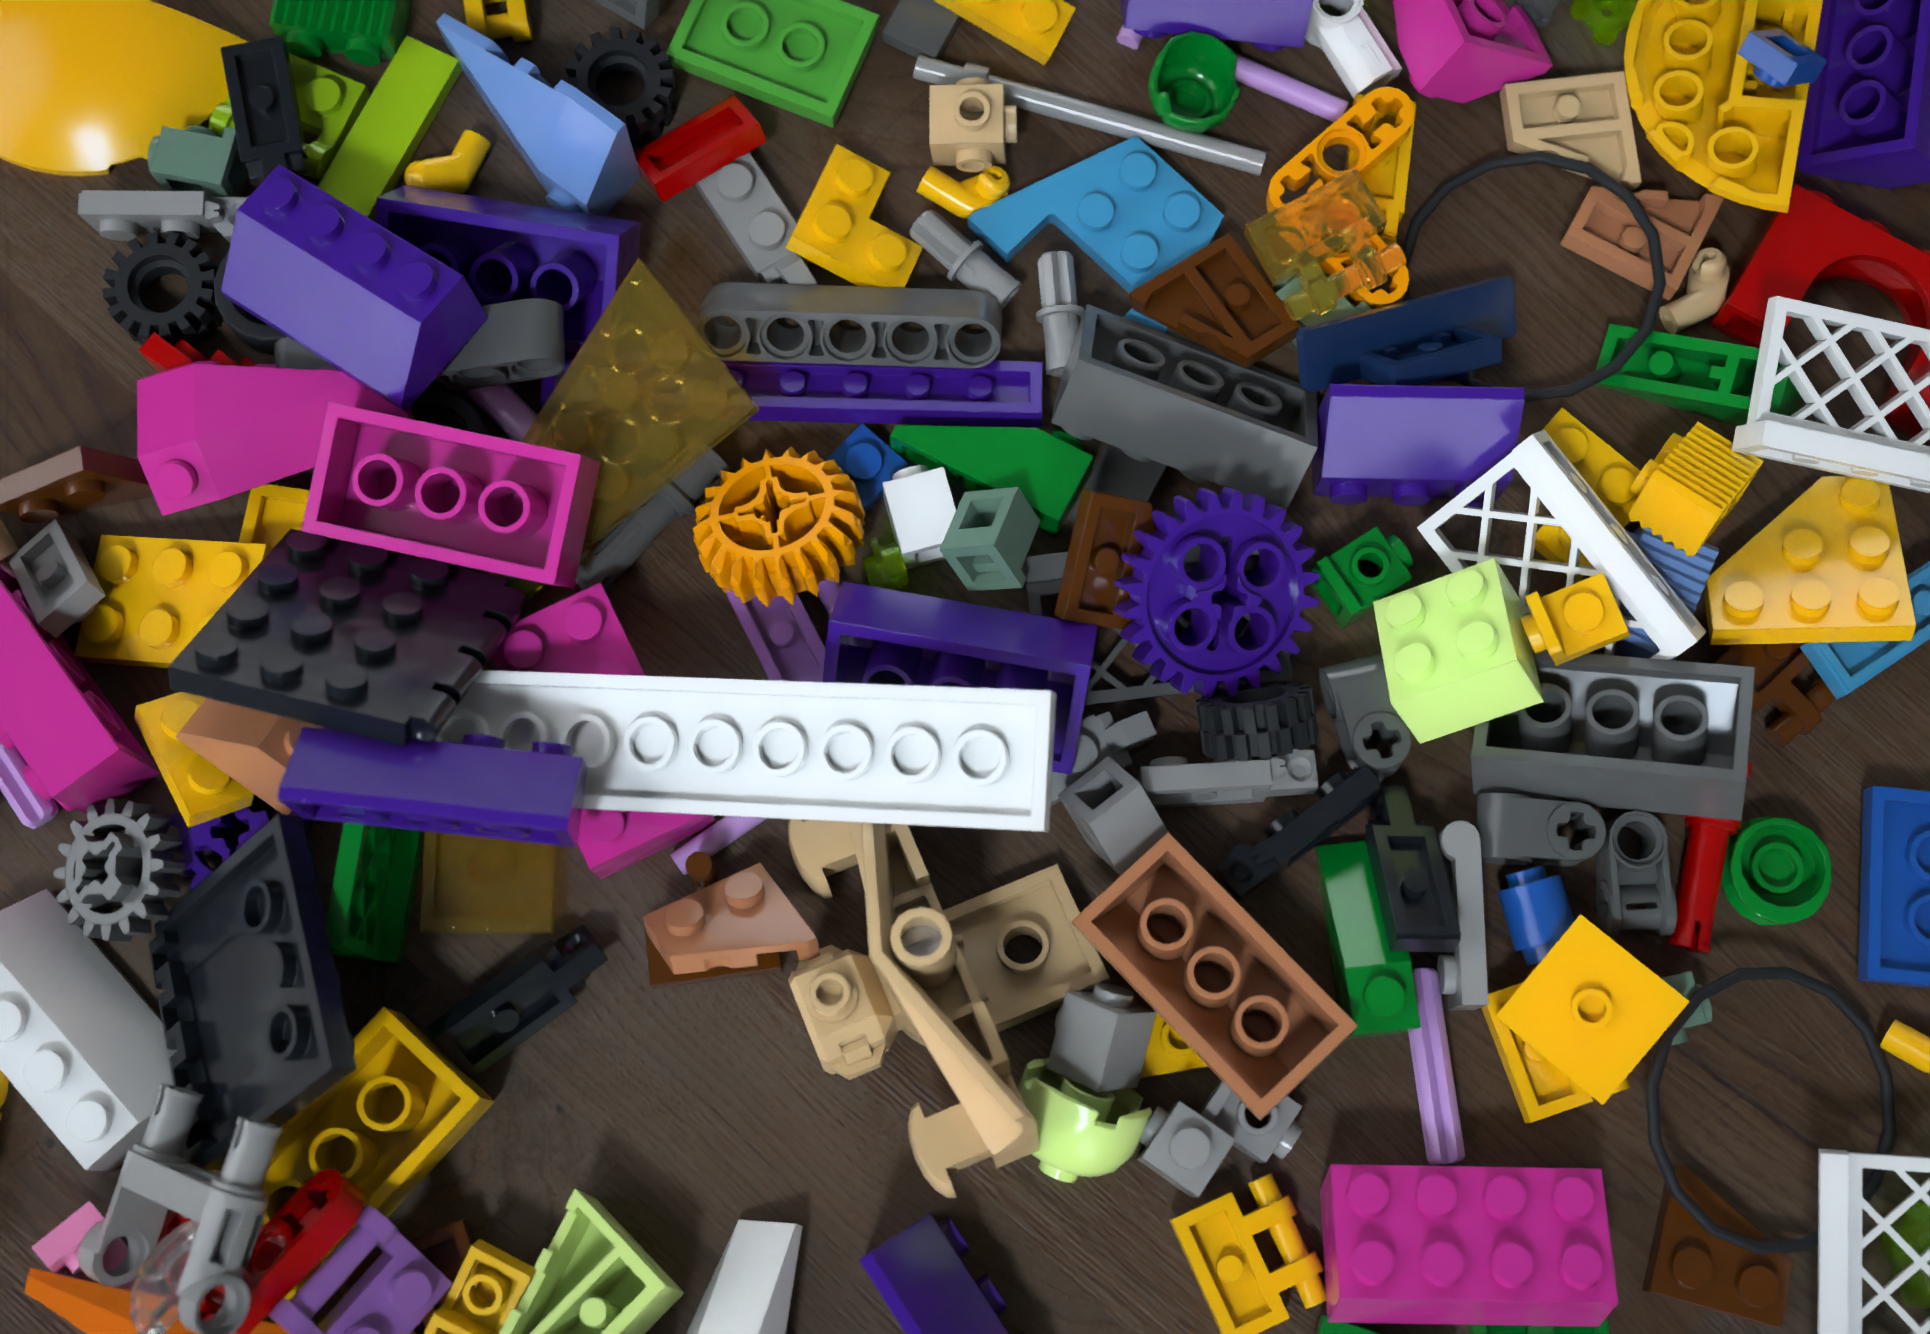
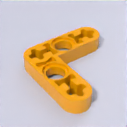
M1389 86L1376 88L1369 92L1281 167L1270 180L1266 198L1268 213L1285 233L1326 275H1332L1341 282L1347 290L1350 300L1356 306L1364 300L1372 310L1402 302L1410 280L1408 269L1399 256L1355 213L1341 196L1402 145L1409 136L1415 116L1413 102L1406 93ZM1376 110L1383 115L1391 110L1397 113L1394 124L1395 128L1389 123L1382 124L1372 133L1368 144L1363 134L1371 128ZM1331 145H1347L1355 152L1357 163L1349 170H1333L1324 161L1323 152ZM1312 170L1317 181L1307 190L1305 206L1303 207L1297 201L1290 203L1288 206L1284 204V187L1293 192L1299 190L1309 181ZM1330 226H1341L1352 234L1354 246L1345 253H1331L1322 246L1319 235ZM1364 250L1370 253L1367 255L1364 267L1376 278H1380L1384 274L1391 276L1390 294L1383 289H1378L1374 293L1368 291L1367 285L1370 276L1359 263L1352 273L1346 270L1357 262Z

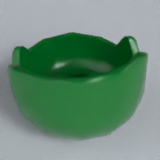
M1189 31L1171 37L1155 58L1149 73L1148 93L1155 114L1161 117L1162 122L1178 131L1203 133L1222 125L1235 106V100L1238 99L1241 91L1240 87H1237L1235 79L1237 58L1234 52L1211 34Z

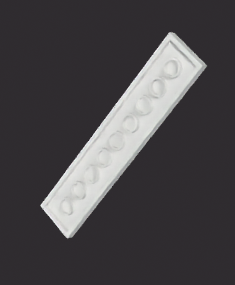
M482 670L465 697L456 706L455 711L435 738V741L462 744L464 734H481L504 739V749L531 752L533 742H553L573 747L572 756L583 757L587 766L582 809L1049 832L1056 693L1048 690Z

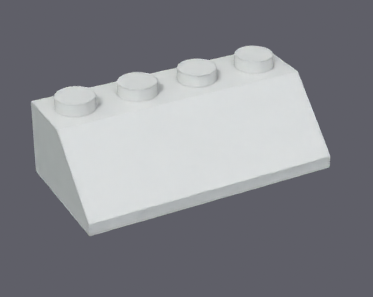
M46 888L0 911V1070L85 1170L113 1172L125 1161L128 1149L133 1148L135 1142L142 1143L159 1094L160 1084L173 1085L169 1058L177 1050L167 1049L160 1015L93 938L83 936V926L71 925L66 921L69 910L63 903L57 902V896L52 890Z

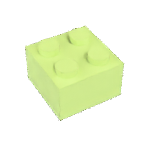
M1495 558L1373 602L1390 702L1420 744L1544 702L1532 647L1520 620L1524 616L1521 600Z

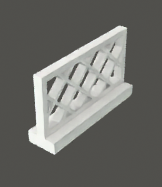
M1781 296L1769 298L1747 423L1736 426L1732 451L1930 493V446L1922 445L1927 440H1930V409L1919 394V391L1930 384V371L1912 383L1895 356L1897 352L1911 343L1920 345L1930 361V330ZM1786 316L1803 319L1817 343L1796 358L1783 339ZM1826 325L1835 326L1838 328H1836L1830 333ZM1851 330L1862 332L1875 353L1874 357L1855 370L1836 343L1838 339ZM1885 338L1893 339L1896 341L1888 345ZM1823 351L1841 380L1819 395L1801 366ZM1778 361L1782 365L1779 370H1777ZM1882 364L1899 393L1880 407H1877L1860 379ZM1786 376H1789L1806 403L1804 407L1791 416L1770 412L1774 385ZM1846 389L1865 416V418L1849 429L1839 427L1825 405ZM1904 402L1907 403L1923 429L1908 441L1898 440L1884 418ZM1813 414L1817 422L1805 420V418ZM1872 427L1876 435L1865 433L1864 431Z
M1545 430L1534 433L1525 439L1508 456L1417 527L1452 573L1469 567L1464 560L1477 561L1478 564L1495 558L1498 564L1522 567L1518 597L1522 603L1524 616L1527 613H1532L1525 598L1530 590L1532 569L1567 573L1566 587L1577 582V574L1594 576L1603 572L1609 587L1612 589V594L1619 610L1622 602L1633 616H1622L1626 626L1644 629L1660 649L1649 659L1671 660L1698 642L1706 633V630ZM1514 468L1531 488L1528 513L1494 509L1496 482ZM1485 492L1483 508L1467 506ZM1540 500L1553 516L1539 514ZM1456 514L1482 517L1478 552L1455 549L1439 527ZM1492 518L1527 522L1523 558L1488 553ZM1537 524L1561 526L1572 539L1569 563L1533 559ZM1580 550L1593 567L1579 565ZM1616 642L1605 646L1604 655L1614 656Z
M1818 1149L1817 1334H1862V1319L1883 1300L1910 1326L1913 1331L1909 1334H1928L1927 1332L1930 1331V1316L1919 1325L1890 1295L1920 1268L1930 1277V1265L1927 1263L1930 1260V1246L1919 1255L1891 1226L1896 1219L1920 1198L1930 1207V1196L1927 1194L1930 1190V1177L1919 1186L1905 1172L1930 1173V1157ZM1863 1168L1894 1170L1913 1192L1885 1217H1882L1862 1197ZM1862 1208L1877 1222L1863 1236ZM1883 1231L1913 1259L1909 1265L1885 1286H1882L1862 1266V1249ZM1862 1278L1877 1292L1863 1305Z

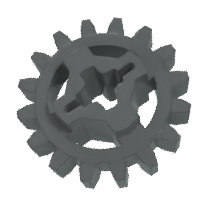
M108 798L106 806L91 804L87 807L88 822L77 820L71 822L70 828L75 836L73 843H60L58 847L62 855L67 857L66 866L54 870V877L65 879L66 888L57 895L56 899L58 903L73 905L66 921L71 925H83V936L87 938H102L103 941L131 942L132 935L148 936L152 934L151 920L166 921L170 916L164 901L166 897H180L181 890L172 883L173 874L185 870L186 863L173 860V852L183 843L182 838L166 835L172 819L166 815L155 814V805ZM126 828L124 833H117ZM115 906L122 907L120 910L116 912L112 911L115 908Z

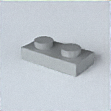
M56 518L8 559L37 624L55 638L72 624L79 623L87 618L95 608L96 603L106 596L74 533Z

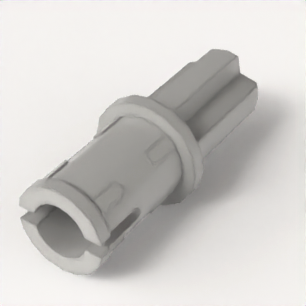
M926 210L913 223L909 231L911 238L949 270L947 278L952 282L958 279L970 290L988 293L997 300L1001 310L1007 306L1019 291L1022 284L999 267L982 251L984 245L979 240L971 243L936 211Z
M1050 251L1043 253L1037 262L1042 309L1036 312V321L1042 323L1046 374H1050L1053 377H1062L1084 308L1077 304L1073 256L1067 251Z

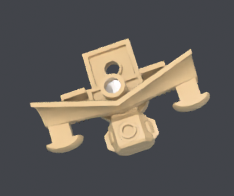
M789 819L788 837L793 861L801 877L815 894L824 899H833L826 877L855 865H859L865 891L869 956L850 949L843 951L833 945H829L819 949L820 956L807 961H799L797 969L791 972L788 979L823 1070L832 1075L837 1073L851 1080L880 1068L885 1053L889 1051L897 1032L900 1030L928 1049L960 1103L925 1118L917 1102L911 1108L908 1120L909 1142L923 1176L937 1192L947 1198H956L953 1185L948 1176L949 1174L990 1157L995 1168H999L1039 1151L1036 1118L1022 1101L1011 1075L1009 1058L998 1032L1062 1006L1066 992L1094 990L1096 983H1110V978L1097 949L1072 924V920L1080 912L1058 864L942 910L930 882L929 873L908 825L817 820L803 822L802 820ZM1019 935L1032 936L1042 945V951L1030 963H1015L1005 954L1006 945L1011 939Z

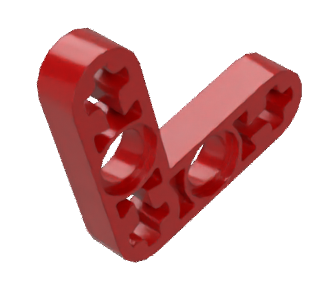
M325 1169L315 1174L259 1230L243 1278L250 1291V1308L243 1324L233 1334H250L278 1302L312 1270L359 1219L364 1208V1192L337 1170ZM174 1211L164 1221L154 1253L176 1295L192 1247L190 1242L194 1241L199 1223ZM281 1251H283L278 1260L273 1264L277 1256L281 1253ZM223 1285L212 1288L204 1296L200 1306L202 1321L212 1318L221 1309V1303L225 1299Z

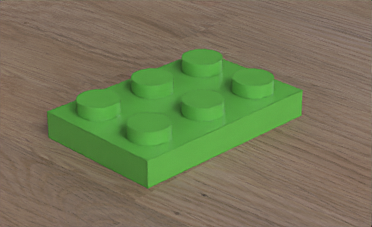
M691 0L666 53L670 59L671 66L834 128L878 32L880 17L879 14L842 0Z

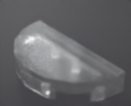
M190 1220L180 1224L157 1243L141 1265L131 1290L130 1317L138 1334H164L178 1319L180 1296L176 1295L199 1226L198 1222Z

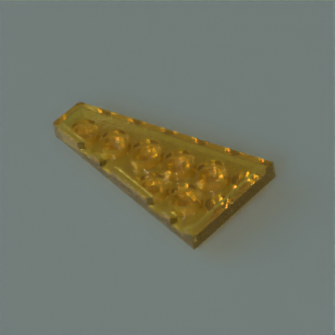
M638 258L521 442L580 454L601 462L582 549L583 554L661 491L662 488L752 417L760 408L645 262ZM444 562L450 566L509 579V587L521 590L527 599L545 585V583Z

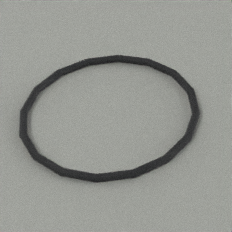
M1545 152L1488 158L1445 181L1411 220L1399 257L1408 269L1420 228L1451 191L1492 169L1540 163L1586 174L1625 202L1648 239L1654 279L1653 289L1641 328L1610 364L1567 386L1524 390V402L1572 397L1619 372L1652 333L1666 287L1659 233L1633 192L1591 163ZM1408 284L1402 302L1411 299L1410 284ZM1473 378L1457 381L1464 387H1503Z
M1790 967L1738 968L1695 990L1687 999L1690 1002L1660 1036L1646 1082L1649 1145L1671 1196L1709 1235L1755 1254L1808 1251L1818 1245V1230L1803 1239L1756 1241L1717 1225L1682 1189L1662 1143L1659 1103L1660 1081L1673 1038L1704 1000L1742 980L1787 979L1826 996L1860 1031L1880 1078L1883 1133L1877 1154L1890 1155L1896 1135L1893 1076L1871 1025L1835 987ZM1872 1169L1870 1179L1862 1188V1197L1867 1202L1871 1200L1882 1185L1886 1170Z

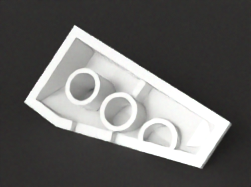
M739 1219L686 1334H786L803 1226L796 1223Z

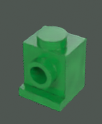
M1376 526L1329 557L1325 556L1316 562L1312 571L1319 573L1320 579L1310 585L1343 630L1374 610L1373 602L1404 591L1413 578L1407 570L1413 565V560L1404 543L1396 535L1391 534L1384 538ZM1368 560L1378 576L1372 578L1364 576L1358 569V562Z

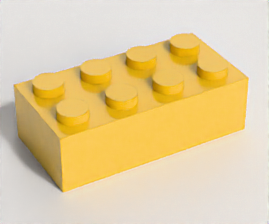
M383 1007L353 1039L355 1045L354 1058L357 1068L280 1126L283 1128V1132L278 1138L262 1189L268 1192L266 1198L269 1199L260 1229L310 1178L325 1169L337 1170L361 1188L365 1196L364 1206L369 1204L388 1218L495 1101L471 1078L464 1074L445 1053L402 1013ZM355 1224L342 1237V1239L312 1268V1270L284 1297L285 1299H287L288 1301L291 1300V1298L300 1290V1288L308 1281V1279L316 1272V1270L324 1263V1261L333 1253V1251L356 1227ZM281 1251V1253L277 1256L273 1264L278 1260L283 1251Z

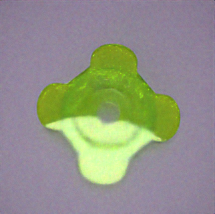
M1574 0L1570 7V14L1574 20L1583 22L1592 32L1594 43L1600 46H1610L1617 39V34L1629 27L1631 16L1637 4L1636 0ZM1606 9L1610 11L1611 16H1604L1601 10Z
M875 536L869 538L872 555L861 558L869 586L896 591L911 589L907 570L896 540L878 545Z

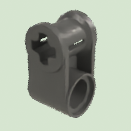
M1382 653L1320 668L1319 684L1323 702L1331 721L1334 723L1349 771L1355 774L1366 765L1380 782L1391 778L1409 753L1411 735L1407 725L1391 705ZM1370 737L1374 738L1377 746L1388 745L1390 750L1385 758L1381 759L1377 749L1366 750L1365 745Z
M1483 793L1477 795L1475 828L1479 832L1481 839L1482 863L1570 867L1595 855L1604 845L1606 837L1605 822L1599 812L1588 804L1535 799L1531 796L1512 793ZM1571 821L1572 832L1582 834L1583 841L1571 847V849H1569L1568 838L1557 835V829Z
M1637 810L1607 820L1605 822L1606 837L1604 845L1594 855L1597 886L1595 909L1599 929L1610 938H1616L1620 931L1655 930L1660 936H1671L1676 927L1677 903L1671 883L1668 837L1665 827L1657 817L1648 812ZM1622 827L1632 829L1640 837L1642 844L1641 853L1637 859L1625 856L1619 849L1617 840L1618 833ZM1642 905L1645 907V909L1640 910L1626 909V906Z

